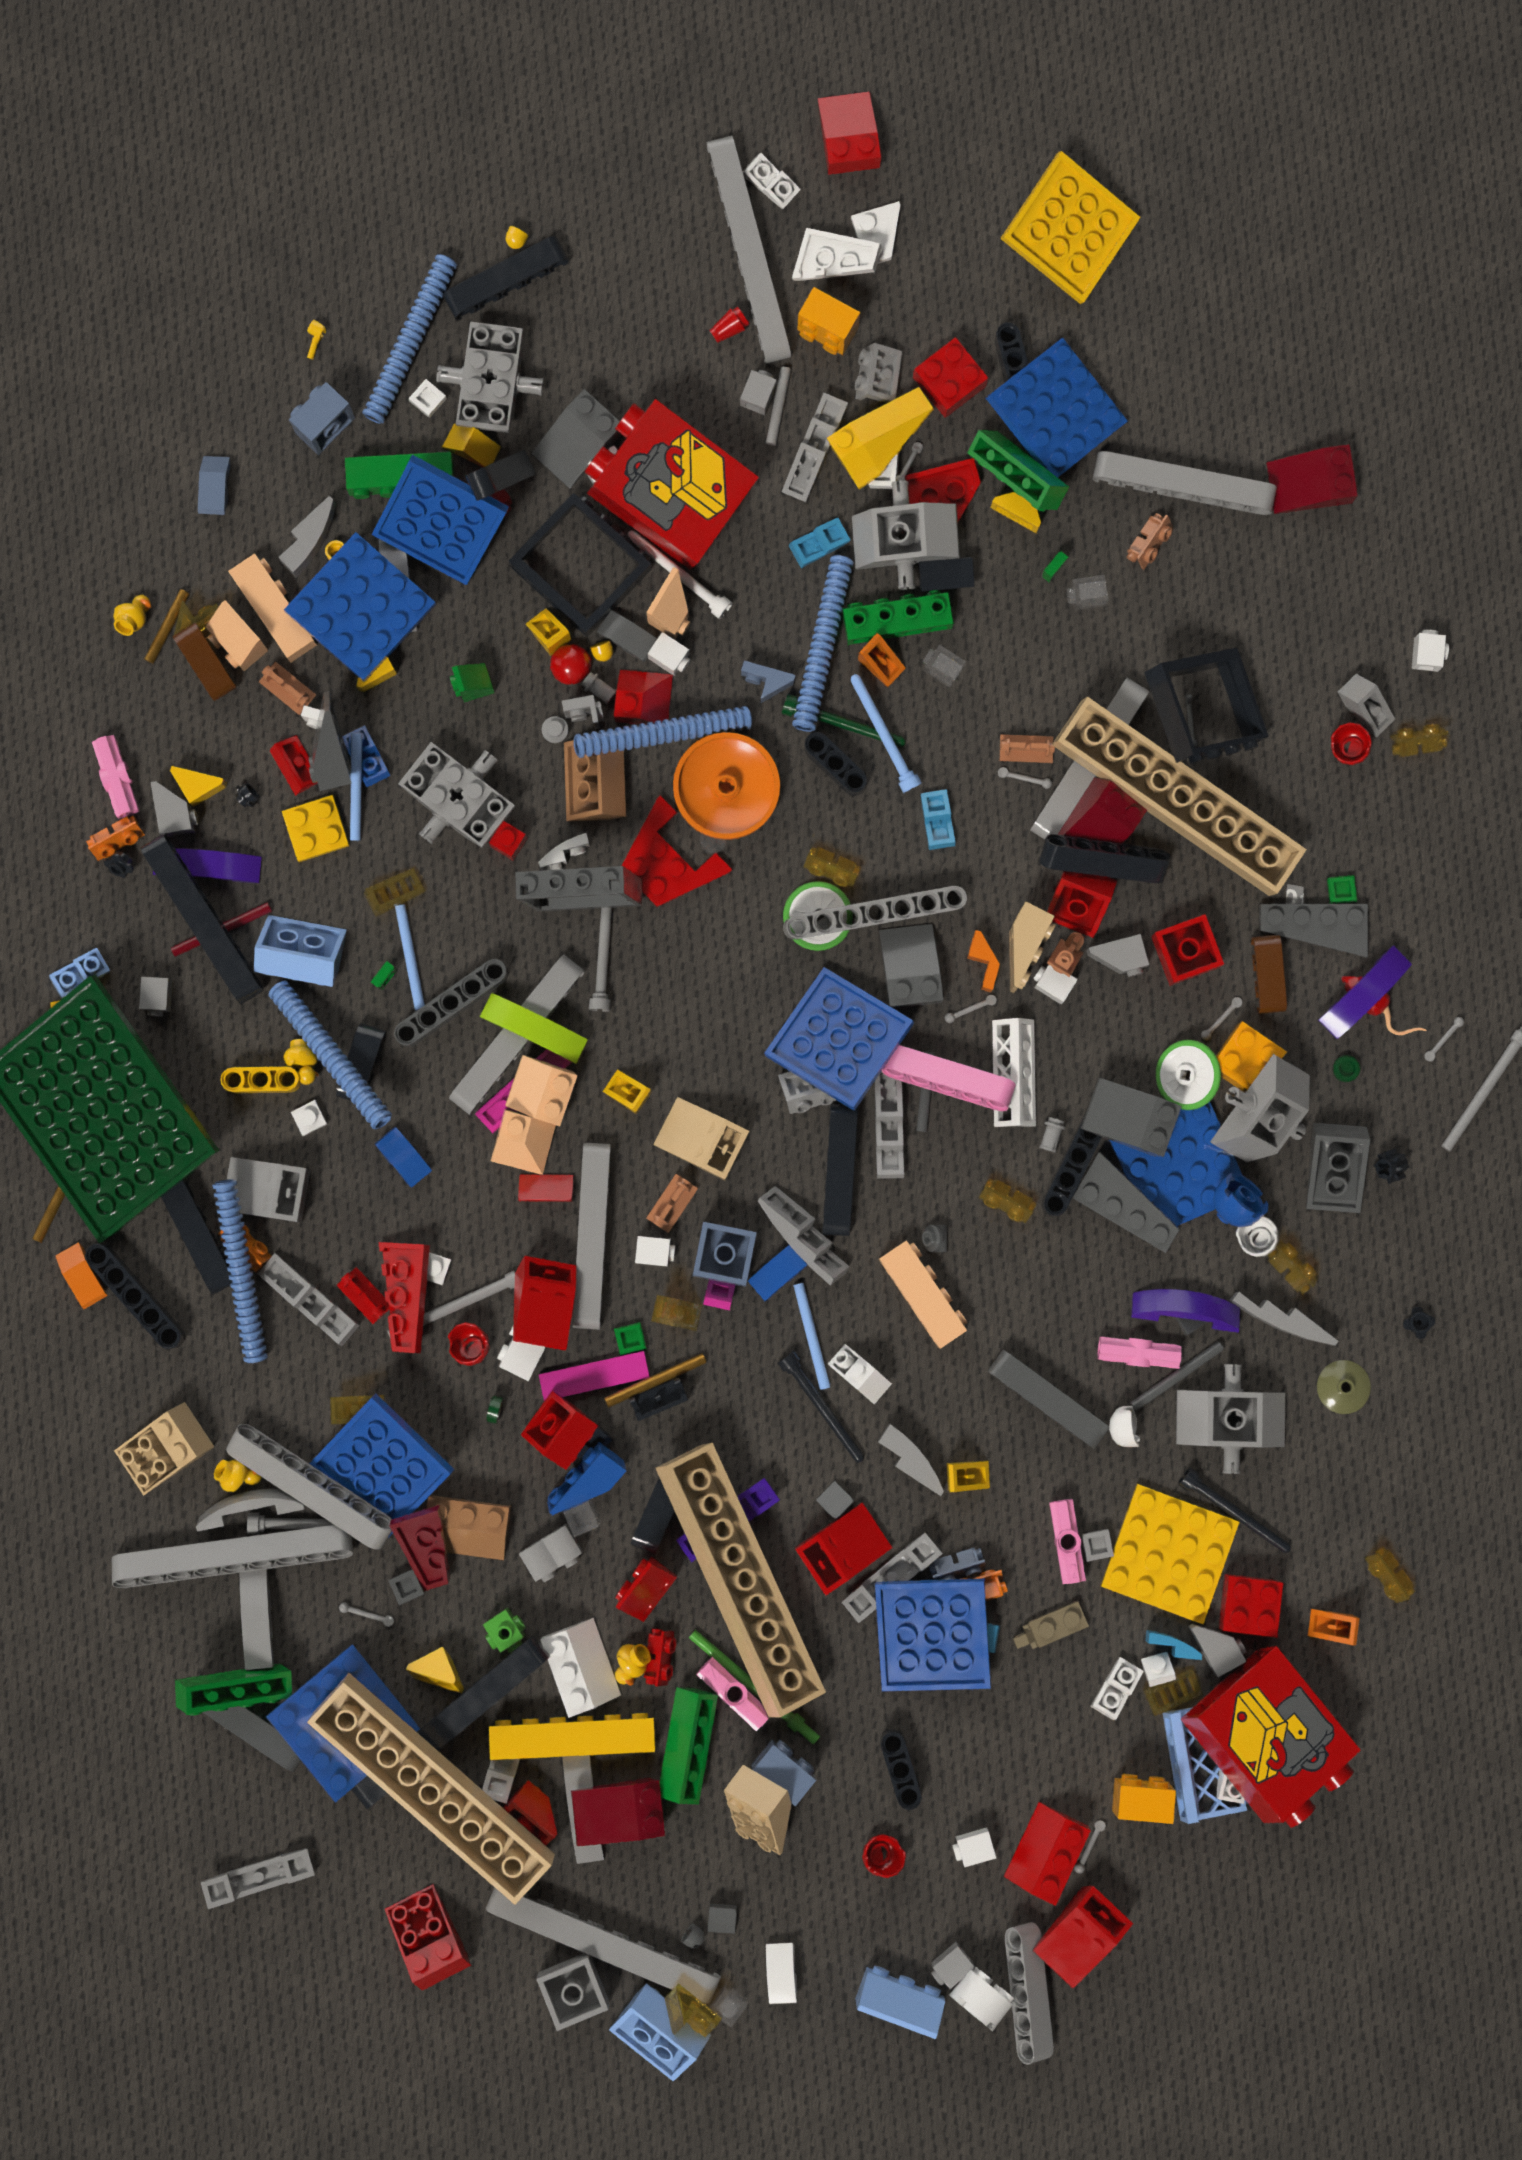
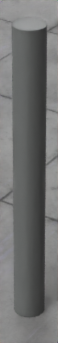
M1219 1341L1215 1342L1130 1403L1135 1411L1141 1409L1224 1350L1223 1346Z

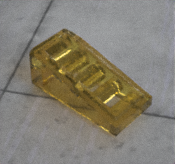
M414 868L366 888L364 895L375 917L395 908V906L425 893V889ZM410 876L413 880V882L411 880L410 882L414 888V890L411 892L409 891L404 881V879L409 878ZM399 882L404 895H399L394 884ZM389 887L394 899L389 900L384 889ZM378 892L384 902L381 905L375 896Z
M1192 1668L1175 1675L1176 1680L1142 1689L1154 1716L1167 1712L1203 1694ZM1187 1677L1193 1689L1191 1693H1188L1183 1681ZM1178 1682L1183 1696L1178 1697L1173 1685L1174 1683ZM1169 1687L1174 1700L1168 1701L1164 1688ZM1158 1691L1164 1703L1160 1706L1154 1695Z

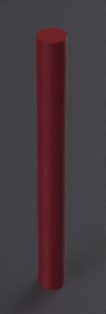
M266 902L223 924L228 932L272 912L269 903ZM194 936L170 948L173 955L177 957L201 944Z

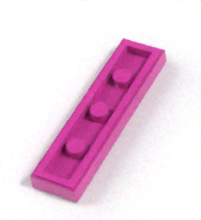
M548 1049L536 1058L537 1060L565 1069L572 1063ZM513 1080L475 1113L492 1133L499 1129L504 1109L518 1112L505 1106Z
M644 1351L539 1374L544 1401L552 1391L564 1397L650 1377Z

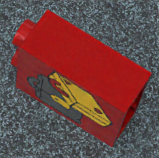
M655 399L646 411L633 403L615 428V430L626 437L617 452L613 454L602 446L584 471L595 480L587 494L675 560L691 569L698 564L759 477Z
M1273 1646L1256 1650L1246 1659L1247 1662L1239 1665L1180 1720L1263 1823L1286 1822L1292 1828L1302 1823L1313 1813L1316 1806L1309 1798L1323 1785L1328 1791H1333L1343 1785L1353 1775L1354 1770L1348 1762L1361 1750L1279 1648Z

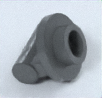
M929 1225L926 1227L922 1235V1242L926 1250L929 1252H947V1225Z

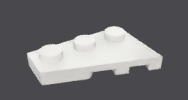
M806 228L792 279L794 281H804L875 272L882 246L880 243Z

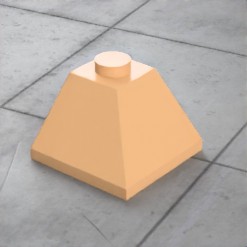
M673 567L649 607L647 619L649 625L676 640L679 634H685L690 621L687 620L689 613L679 571Z
M504 1109L491 1161L543 1175L556 1125Z

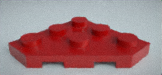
M974 458L905 476V481H908L909 504L923 502L956 504L957 522L960 521L981 484Z

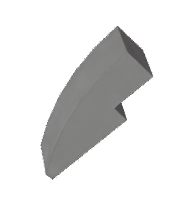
M330 496L291 531L296 541L279 556L282 564L296 578L310 564L327 537L336 504Z
M888 1424L877 1442L900 1456L894 1466L942 1496L943 1488L928 1460L903 1433L891 1424Z

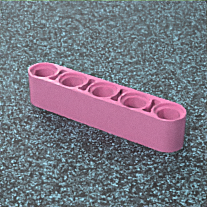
M900 1045L882 1070L890 1078L997 1111L1008 1110L1016 1084L1008 1078Z

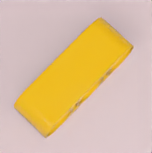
M287 1066L232 1067L226 1069L221 1075V1085L232 1093L295 1092L302 1084L299 1082L298 1071ZM237 1073L241 1077V1083L239 1086L231 1088L229 1078ZM261 1073H266L268 1076L267 1084L263 1087H258L255 1082L256 1077ZM286 1073H293L295 1082L293 1085L285 1087L282 1083L283 1076Z

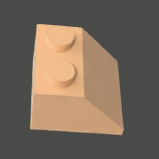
M223 601L206 625L207 630L211 633L207 638L217 649L222 646L228 654L225 658L235 669L240 666L245 671L268 650L227 601Z
M522 1055L505 1106L535 1119L560 1126L577 1075L571 1070Z

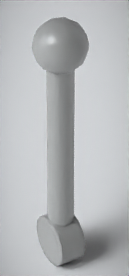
M920 442L913 444L912 453L901 474L895 478L897 483L905 480V476L916 455L921 453L923 445Z
M1005 767L998 770V776L1001 778L1011 777L1042 785L1045 789L1052 786V781L1048 778L1041 780L1008 772Z
M989 995L984 1001L953 1014L947 1013L945 1021L952 1023L957 1017L986 1005H994L997 999L994 995Z
M1235 997L1229 1008L1208 1030L1202 1031L1201 1038L1203 1040H1209L1212 1032L1235 1008H1239L1242 1005L1241 998Z
M1456 1017L1454 1019L1452 1027L1431 1051H1427L1424 1054L1425 1060L1433 1061L1435 1059V1053L1458 1027L1464 1025L1463 1018Z
M345 1602L339 1606V1610L342 1613L351 1612L378 1620L387 1627L392 1626L394 1623L393 1617L389 1615L383 1617L350 1607Z
M1101 1820L1096 1821L1094 1825L1095 1831L1080 1862L1074 1866L1076 1873L1084 1872V1864L1099 1833L1106 1827L1105 1823Z

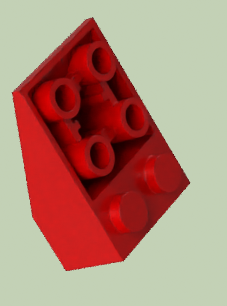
M530 1256L523 1257L515 1272L513 1341L560 1350L567 1349L576 1292V1265Z
M863 1502L795 1547V1550L825 1596L892 1549V1546Z
M652 1556L648 1561L644 1558L632 1574L635 1579L632 1583L627 1580L615 1597L618 1600L617 1609L643 1622L677 1578L676 1574Z
M434 1884L385 1908L412 1983L422 1991L471 1966L465 1947Z
M1094 1886L1081 1887L1032 1951L1071 1988H1074L1120 1942L1133 1923Z

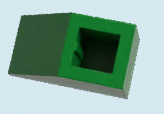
M485 663L452 667L454 675L449 676L456 697L462 696L464 703L494 694Z

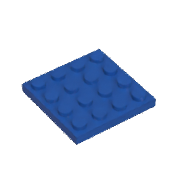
M1063 338L986 398L1030 456L1057 478L1127 422V419Z
M412 455L372 535L467 585L509 506L490 496L476 501L470 485Z
M355 532L287 605L284 612L365 682L434 608L436 602Z
M823 967L764 1054L770 1060L855 1111L914 1022L912 1019Z
M1210 1102L1194 1110L1180 1109L1164 1157H1154L1109 1140L1125 1177L1138 1187L1176 1226L1215 1210L1213 1197L1217 1186L1230 1173H1233L1232 1177L1235 1178L1238 1175H1242L1234 1155L1210 1142L1221 1127Z
M377 1394L371 1397L309 1463L388 1515L391 1519L413 1513L455 1470Z
M985 1579L887 1581L875 1583L882 1691L991 1689Z
M350 1645L265 1716L334 1802H337L367 1775L307 1722L317 1707L348 1673L355 1677L416 1732L420 1729L353 1645Z

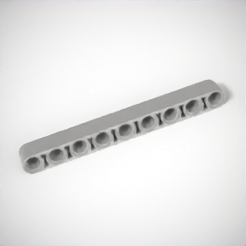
M733 136L706 142L707 150L711 155L714 176L717 177V187L721 202L724 203L726 221L731 229L733 247L737 251L740 273L744 277L746 295L751 303L753 321L757 325V336L765 356L764 362L767 364L790 358L789 342Z
M336 1525L122 1553L112 1557V1585L117 1588H130L344 1559L353 1555V1540L351 1535Z
M494 1887L485 1908L491 1914L707 2004L711 2003L721 1979L719 1974L714 1972V1975L705 1972V1968L691 1962L688 1964L681 1962L679 1957L665 1951L662 1954L655 1951V1947L638 1941V1943L631 1941L629 1936L615 1930L613 1932L605 1930L603 1925L589 1919L587 1922L578 1918L579 1915L565 1909L562 1911L555 1909L553 1904L541 1899H537V1901L531 1899L527 1893L514 1905Z

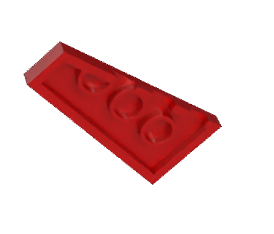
M378 1242L379 1251L383 1252L384 1264H381L382 1275L386 1277L387 1291H385V1300L389 1303L390 1309L388 1324L392 1351L421 1354L430 1245Z

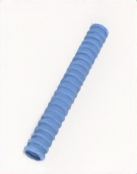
M445 255L435 256L436 262H433L431 265L433 269L428 271L429 277L425 278L426 284H422V291L418 292L419 299H415V306L411 307L412 313H409L407 316L409 320L404 322L405 328H402L400 331L402 335L397 337L398 343H394L395 350H391V357L387 358L388 365H384L383 369L385 371L380 373L381 379H378L376 382L378 386L373 388L374 394H371L369 397L371 401L366 403L367 409H363L362 413L364 416L375 423H384V416L388 415L387 409H390L392 406L390 402L395 400L394 394L399 392L397 387L402 385L401 379H405L406 375L404 373L408 372V365L412 364L413 361L411 358L415 357V350L419 349L418 343H421L423 340L421 336L426 334L425 328L430 326L428 321L433 319L432 313H436L437 309L435 307L439 306V299L443 298L442 292L446 291V284L450 283L449 277H452L454 274L452 270L457 268L456 262Z
M835 555L830 558L832 564L828 566L829 572L826 575L828 579L824 583L826 587H824L823 593L825 595L821 597L822 603L819 605L821 610L818 611L817 615L819 618L816 619V625L818 626L814 627L816 634L812 635L814 641L810 644L812 649L809 650L808 654L810 657L807 658L809 665L805 666L807 673L803 674L805 680L801 683L803 688L800 689L799 693L801 696L798 697L800 704L796 705L798 712H795L794 718L796 720L792 722V725L801 731H814L816 729L814 723L818 720L816 715L820 712L818 707L821 706L820 699L823 698V693L821 692L825 690L823 684L826 683L827 679L825 676L829 673L827 668L830 667L829 660L832 659V654L830 653L834 651L832 645L836 642L834 637L837 636L838 632L836 629L839 628L838 621L841 620L839 614L843 611L841 606L845 603L843 598L846 597L845 591L848 589L847 583L850 581L848 575L851 574L852 570L850 567L854 564L850 558L842 555Z
M742 706L741 709L735 707L733 711L726 709L725 712L723 710H719L717 713L712 711L710 714L703 713L702 716L700 714H695L694 717L688 715L686 719L682 716L678 720L676 718H671L670 721L664 719L662 723L658 720L654 724L652 722H648L647 725L640 723L638 727L634 724L631 725V728L629 726H624L623 729L616 727L614 731L611 728L607 732L605 730H600L599 733L592 731L591 735L586 732L583 736L580 734L575 735L574 749L576 755L579 758H583L585 755L591 757L593 753L597 756L601 752L603 754H607L609 751L614 753L617 749L624 751L625 748L627 750H631L633 747L638 749L641 745L643 747H647L649 744L655 746L657 742L661 745L665 741L666 743H671L672 740L679 742L680 739L685 741L688 737L690 739H695L696 736L702 738L704 734L708 736L712 735V733L727 731L732 733L735 729L742 731L743 728L749 730L752 725V716L747 706Z
M281 981L275 984L269 991L270 999H273L274 1004L283 1012L284 1017L288 1018V1022L302 1036L303 1041L307 1042V1046L312 1048L313 1054H317V1059L322 1061V1065L331 1073L332 1078L336 1079L338 1085H341L342 1091L346 1092V1096L351 1098L353 1104H356L357 1110H361V1115L366 1117L365 1119L368 1123H371L372 1129H379L385 1126L392 1117V1113L387 1111L386 1105L382 1104V1100L377 1098L375 1092H372L371 1086H367V1081L362 1079V1075L357 1073L358 1071L355 1067H352V1062L347 1061L348 1057L338 1048L337 1043L333 1042V1038L328 1036V1032L323 1030L322 1024H318V1019L309 1011L308 1006L304 1005V1001L299 999V995L290 987L289 982Z
M233 1179L215 1182L212 1187L216 1189L214 1197L218 1199L215 1203L219 1206L217 1213L221 1216L218 1220L222 1222L220 1230L223 1231V1234H221L222 1239H225L223 1247L227 1249L224 1251V1254L228 1255L226 1263L229 1264L227 1267L228 1272H231L229 1275V1280H232L230 1287L234 1288V1291L231 1293L235 1297L233 1304L237 1305L234 1310L235 1313H238L236 1320L240 1322L237 1326L238 1329H241L239 1337L243 1339L240 1341L241 1345L244 1346L242 1349V1353L245 1354L243 1360L247 1363H256L265 1360L268 1355L264 1352L266 1345L262 1343L265 1341V1338L261 1336L263 1329L260 1328V1325H262L261 1320H258L260 1317V1312H257L259 1305L255 1303L258 1299L254 1295L256 1288L252 1286L255 1282L254 1279H251L253 1272L249 1270L252 1265L248 1263L250 1255L246 1253L249 1251V1248L245 1246L247 1239L243 1236L246 1232L242 1230L244 1222L241 1221V1218H243L242 1213H239V1210H241V1205H238L240 1198L236 1197L238 1189L235 1188L237 1181Z

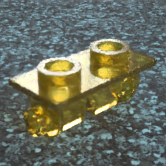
M1438 724L1425 725L1423 730L1413 731L1411 728L1399 729L1397 734L1389 735L1396 743V745H1392L1393 755H1398L1399 757L1417 755V745L1421 744L1423 754L1442 751L1443 748L1447 747L1446 737L1442 736L1448 735V731L1439 727Z
M819 846L811 848L803 868L808 869L815 876L827 877L839 886L853 888L861 867L857 866L856 862L840 856L836 864L832 862L834 853Z
M989 1178L978 1198L983 1200L986 1206L1004 1211L1010 1219L1026 1223L1036 1206V1203L1032 1201L1033 1198L1017 1190L1013 1197L1008 1196L1011 1189L1010 1186L996 1178L994 1180Z
M1280 1240L1276 1246L1278 1250L1275 1249L1267 1255L1268 1261L1280 1274L1289 1268L1291 1272L1285 1276L1286 1281L1296 1292L1300 1291L1304 1294L1310 1289L1308 1283L1312 1287L1315 1286L1318 1280L1315 1277L1317 1273L1310 1264H1303L1297 1257V1250L1290 1243L1285 1244Z
M1382 1546L1375 1551L1376 1554L1364 1558L1369 1564V1571L1380 1580L1384 1586L1385 1594L1391 1600L1399 1603L1410 1599L1409 1596L1415 1592L1413 1589L1414 1584L1403 1569L1399 1570L1396 1574L1393 1570L1400 1564L1389 1549H1385Z

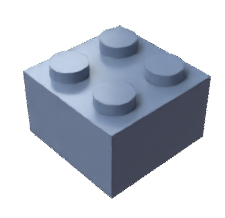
M325 382L322 386L319 385L312 390L309 399L303 405L300 404L294 408L289 421L296 435L317 455H320L355 419L349 403Z
M703 1222L692 1276L745 1287L757 1232Z
M771 1740L751 1764L752 1770L788 1790L791 1803L796 1806L816 1781L813 1774L815 1771L814 1767L802 1757L799 1760L795 1759L792 1756V1749L782 1740H779L778 1743Z

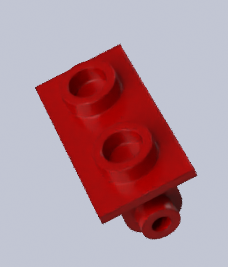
M357 1267L344 1275L337 1284L338 1288L372 1324L389 1310V1303L386 1302L385 1297Z
M652 1628V1633H649L647 1649L651 1654H656L655 1659L651 1658V1661L647 1664L644 1673L646 1684L655 1685L656 1687L666 1686L668 1681L671 1680L673 1676L671 1656L675 1652L677 1644L676 1638H674L675 1631H663L662 1629Z

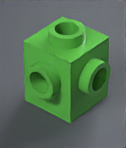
M508 1607L483 1624L488 1632L485 1636L486 1640L493 1650L498 1648L501 1653L507 1649L510 1653L522 1644L521 1639L525 1636L523 1630L526 1627L518 1615L515 1617L512 1615ZM507 1629L510 1635L504 1636L501 1630Z

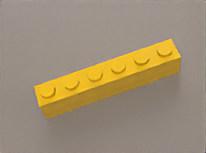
M648 1713L632 1714V1719L621 1720V1714L604 1715L603 1721H594L593 1716H578L577 1722H566V1717L550 1718V1723L539 1724V1719H522L523 1725H512L511 1720L495 1721V1726H489L490 1760L655 1752L654 1718H648Z

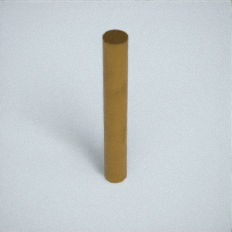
M182 589L179 590L144 660L154 664L190 595L188 592Z
M59 1186L32 1238L40 1243L43 1242L65 1197Z

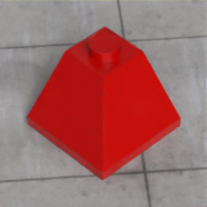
M620 670L615 699V722L644 723L647 725L648 722L654 724L658 720L661 723L664 719L669 720L673 674Z
M528 1780L515 1792L503 1809L546 1846L557 1835L548 1796Z

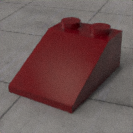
M1350 444L1321 448L1266 462L1269 483L1277 487L1273 505L1274 514L1352 504L1358 496Z
M1094 777L1057 835L1123 843L1134 832L1147 809L1112 781Z
M642 1778L571 1790L576 1844L578 1847L639 1841L665 1836L659 1780Z

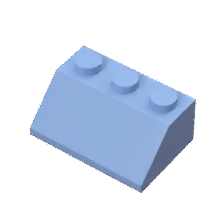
M268 915L255 945L254 972L333 987L339 971L347 930Z
M874 1966L873 1969L866 1967L855 1998L857 2010L936 2039L945 1999L943 1995H940L941 1990L930 1985H925V1988L914 1985L915 1981L903 1975H900L899 1979L889 1976L887 1969L879 1966Z
M647 1983L636 1993L609 2028V2031L672 2081L680 2076L698 2058L711 2036L699 2023L690 2019L679 2007L670 2003L658 1990L650 1987Z

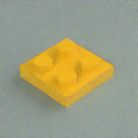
M333 795L282 811L298 862L349 847Z

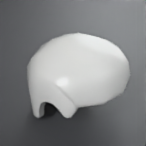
M1265 1216L1252 1226L1238 1227L1236 1230V1236L1241 1248L1254 1257L1270 1254L1275 1250L1279 1240L1276 1225ZM1259 1233L1258 1236H1257V1238H1256L1255 1241L1253 1242V1238H1254L1255 1234Z
M1133 1406L1117 1408L1111 1416L1109 1424L1112 1439L1117 1445L1123 1447H1139L1137 1442L1140 1441V1437L1135 1435L1137 1418Z

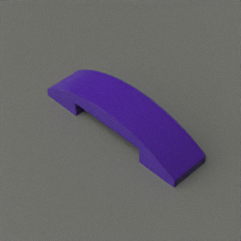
M175 848L193 877L247 883L260 882L262 861L260 856Z
M1394 945L1373 964L1374 966L1339 1001H1336L1318 1019L1336 1039L1341 1037L1364 1016L1412 965Z
M1155 1289L1133 1293L1131 1318L1158 1321L1160 1315L1212 1322V1329L1239 1332L1240 1308L1221 1298L1204 1293L1176 1289Z
M765 1478L737 1496L748 1522L780 1501ZM683 1534L676 1541L692 1563L696 1560V1556L686 1534Z

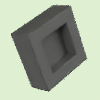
M413 1569L388 1580L399 1605L425 1594Z

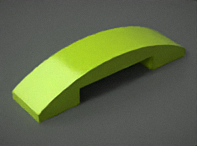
M491 993L480 1015L481 1018L546 1048L577 1064L588 1039L493 993Z

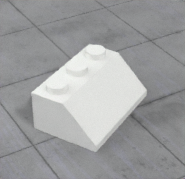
M594 1618L541 1638L543 1648L551 1656L548 1662L568 1718L621 1696Z

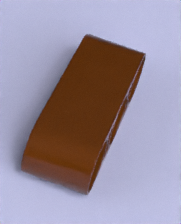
M196 623L191 624L172 636L213 701L218 700L237 688Z
M1280 935L1252 937L1251 945H1254L1255 955H1252L1253 971H1256L1257 981H1254L1256 998H1259L1257 1012L1259 1014L1286 1012L1287 998Z

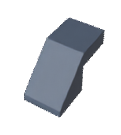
M203 456L199 471L198 514L225 515L228 504L227 479L230 471V457Z

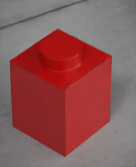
M503 821L489 841L491 848L514 861L528 838L525 833Z

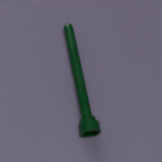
M787 694L781 714L791 717L795 712H798L796 705L800 703L797 696ZM820 710L819 714L816 715L819 721L882 741L874 727ZM890 733L897 747L905 745L906 741L903 737Z

